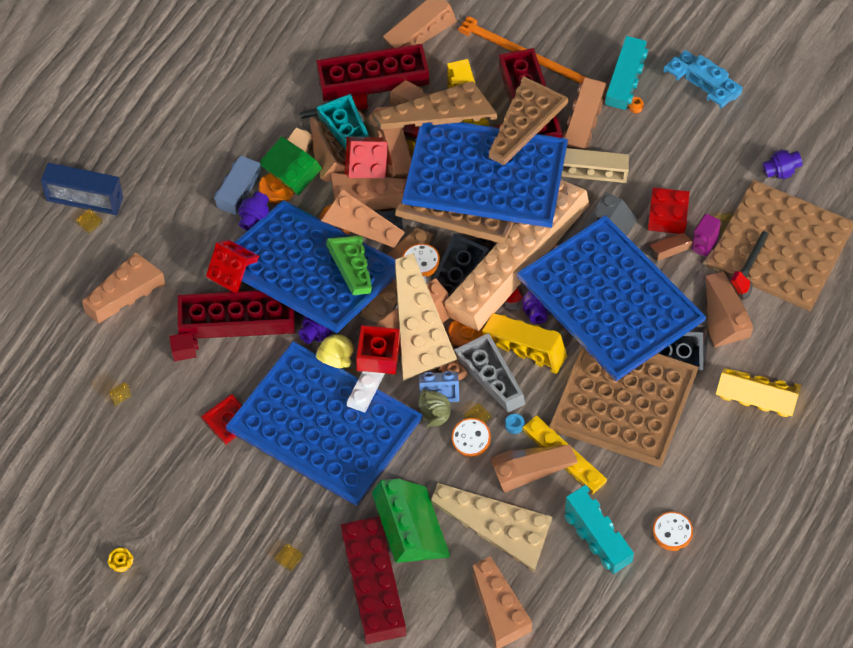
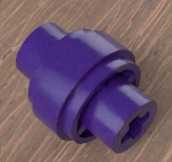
M783 149L774 151L770 155V160L762 162V168L767 178L776 176L777 179L782 180L792 177L795 174V169L803 166L798 151L789 153L788 150Z
M254 192L251 198L243 200L238 209V214L241 217L238 225L248 231L262 218H265L269 213L267 206L269 198L261 192Z
M529 290L522 299L523 311L530 317L532 323L542 324L546 322L550 312Z
M305 316L302 322L303 328L298 333L305 343L310 344L313 341H323L326 337L332 335L333 331Z

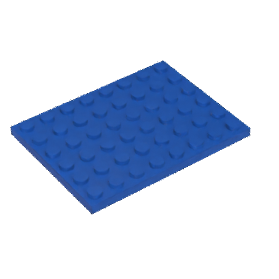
M432 122L422 123L414 148L402 204L552 228L568 139L536 134L505 165H502L489 158V151L499 134L500 128L463 122L432 125Z
M284 200L235 242L259 255L257 263L246 266L242 278L243 282L335 333H338L396 278V259L362 242L365 248L364 255L365 259H367V271H369L372 289L370 294L352 295L326 245L327 239L352 236L332 225L321 222L317 217Z
M606 215L517 273V278L615 381L627 375L706 319V316Z
M292 342L227 424L226 430L346 501L358 506L417 427L423 415L378 389L366 412L348 407L347 401L359 378L341 368L321 362L317 359L315 353Z

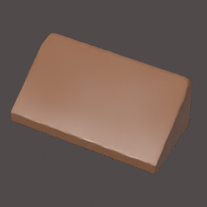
M684 233L651 244L649 247L656 260L659 261L691 249L692 241Z

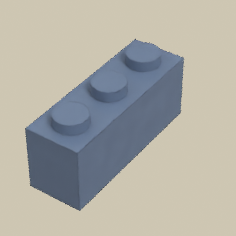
M239 156L238 160L233 162L229 175L224 177L222 187L214 195L217 208L237 215L242 201L248 197L261 174L259 162L243 156Z

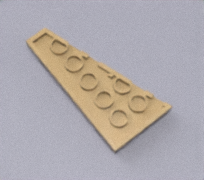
M413 253L395 260L403 381L457 360Z
M437 483L431 500L434 506L449 516L455 517L465 527H470L477 532V535L501 551L507 552L514 560L523 563L529 570L535 572L552 522L551 516Z

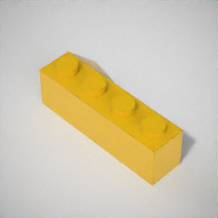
M724 368L716 395H719L724 400H737L742 405L750 406L751 404L758 406V409L762 411L772 410L780 416L788 417V415H793L801 384L795 383L794 387L788 386L786 381L777 380L769 382V379L764 376H754V378H751L749 373Z

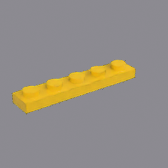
M537 415L522 427V431L539 447L569 445ZM573 449L578 463L564 469L582 486L586 484L590 489L589 492L593 495L607 482V478Z

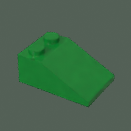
M282 136L259 162L263 169L298 196L322 169L317 160Z

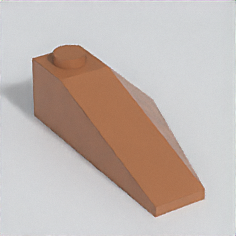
M311 117L310 126L315 160L322 167L319 171V176L322 180L331 182V173L345 174L346 150L335 141L336 138L322 121Z
M721 271L707 275L705 277L707 329L714 348L750 338L753 325L725 272Z
M435 278L427 284V288L440 319L444 323L449 319L444 304L449 296L448 292ZM398 307L377 323L375 327L399 329Z
M571 445L508 450L490 458L504 493L578 463Z

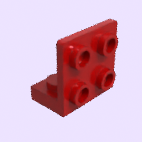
M231 240L217 242L206 277L234 293L238 292L246 266L257 263L259 255Z

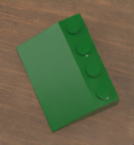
M401 479L380 480L372 491V495L395 563L449 558L450 553L426 486Z

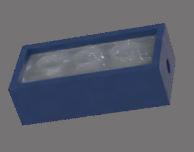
M48 163L41 179L46 201L117 216L124 198L120 179L117 176Z

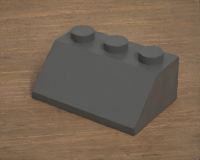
M605 192L580 231L606 215L627 236L636 223L637 217L622 199Z

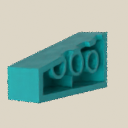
M626 36L606 94L605 105L626 110L628 104H632L634 98L632 93L634 89H637L638 76L642 74L643 63L647 59L649 49L646 48L647 41Z
M351 94L316 107L319 119L345 150L347 137H370Z
M585 484L566 497L564 517L570 525L573 524L577 529L578 536L582 540L585 539L591 552L600 557L603 567L606 570H610L614 575L633 562L634 552L620 532H614L611 519L608 516L602 515L601 505L597 499L592 500L588 495L590 489Z

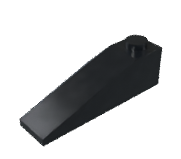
M454 233L433 279L436 278L450 297L485 258L488 248Z
M695 327L658 354L699 367L698 370H704L707 352V327Z

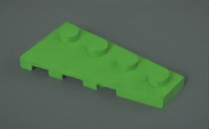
M352 236L327 239L326 245L352 295L370 294L372 286L369 271H367V259H365L363 237Z

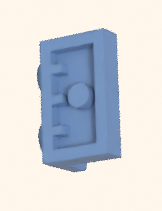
M425 372L424 374H419L420 393L422 389L431 392L434 390L445 395L450 402H459L458 372Z

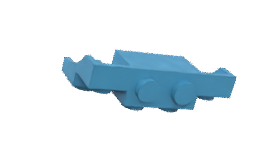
M684 50L664 67L663 72L666 73L668 71L676 77L677 81L686 74L685 79L707 92V100L711 99L717 103L720 109L730 101L736 100L742 93L743 87L728 78L729 73L724 68L717 66L710 59L702 55L696 57Z

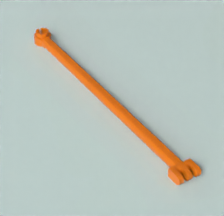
M467 16L461 24L462 26L458 28V31L466 36H469L472 32L512 52L526 49L477 26V20L470 16ZM536 53L539 65L577 83H583L584 79L588 78ZM634 97L632 104H628L627 107L633 113H640L644 102L640 97Z

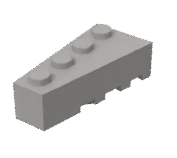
M489 333L454 350L457 361L508 413L525 405L524 395Z

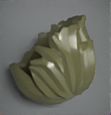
M422 389L419 395L418 406L420 407L419 412L424 417L423 420L427 422L426 428L442 425L450 416V401L442 393Z

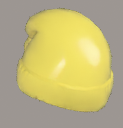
M332 334L322 341L317 349L316 357L321 362L336 368L350 367V358L354 353V346L346 336Z

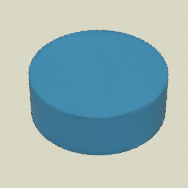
M519 414L508 415L505 419V429L511 434L522 432V427L525 424L524 418Z

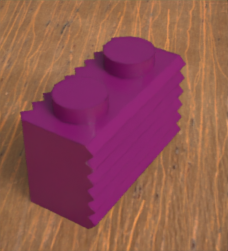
M709 214L703 215L694 230L691 249L695 253L706 257L710 254L712 248L717 243L721 221Z

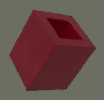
M192 332L169 336L174 362L197 358L196 350H199L197 338L193 339Z

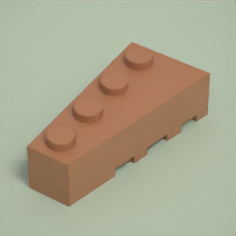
M426 0L387 32L383 38L389 48L423 44L456 23L457 20L451 5L446 0Z
M331 173L333 201L344 190L373 211L397 209L403 198L407 179L348 178L346 174Z
M135 252L82 301L85 313L98 324L118 313L122 307L130 306L141 296H147L152 293L153 289L164 286L163 272Z
M489 556L474 564L473 578L495 648H502L532 632L530 617L492 557Z

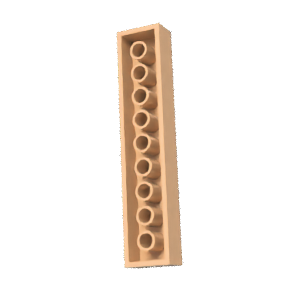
M561 180L552 228L516 222L511 228L505 243L498 242L444 302L449 318L479 331L490 319L491 315L500 308L522 283L517 278V273L547 254L589 207L590 204L586 190Z

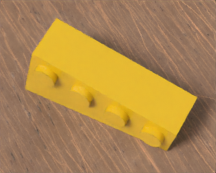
M468 59L447 63L448 89L471 81L475 83ZM480 118V121H473V119H463L462 121L463 123L490 127L488 119Z
M494 313L482 330L484 335L490 334L496 347L507 352L511 349L518 357L524 360L526 357L536 361L535 365L540 367L546 365L552 368L551 372L555 374L559 372L567 358L561 334L554 330L549 331L538 325L533 326L521 320H513L505 315Z

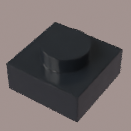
M396 210L382 212L383 218L398 228L403 229L402 217L395 216Z

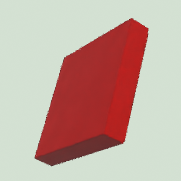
M231 394L201 416V419L225 445L237 437L227 431L226 426L242 407V404Z

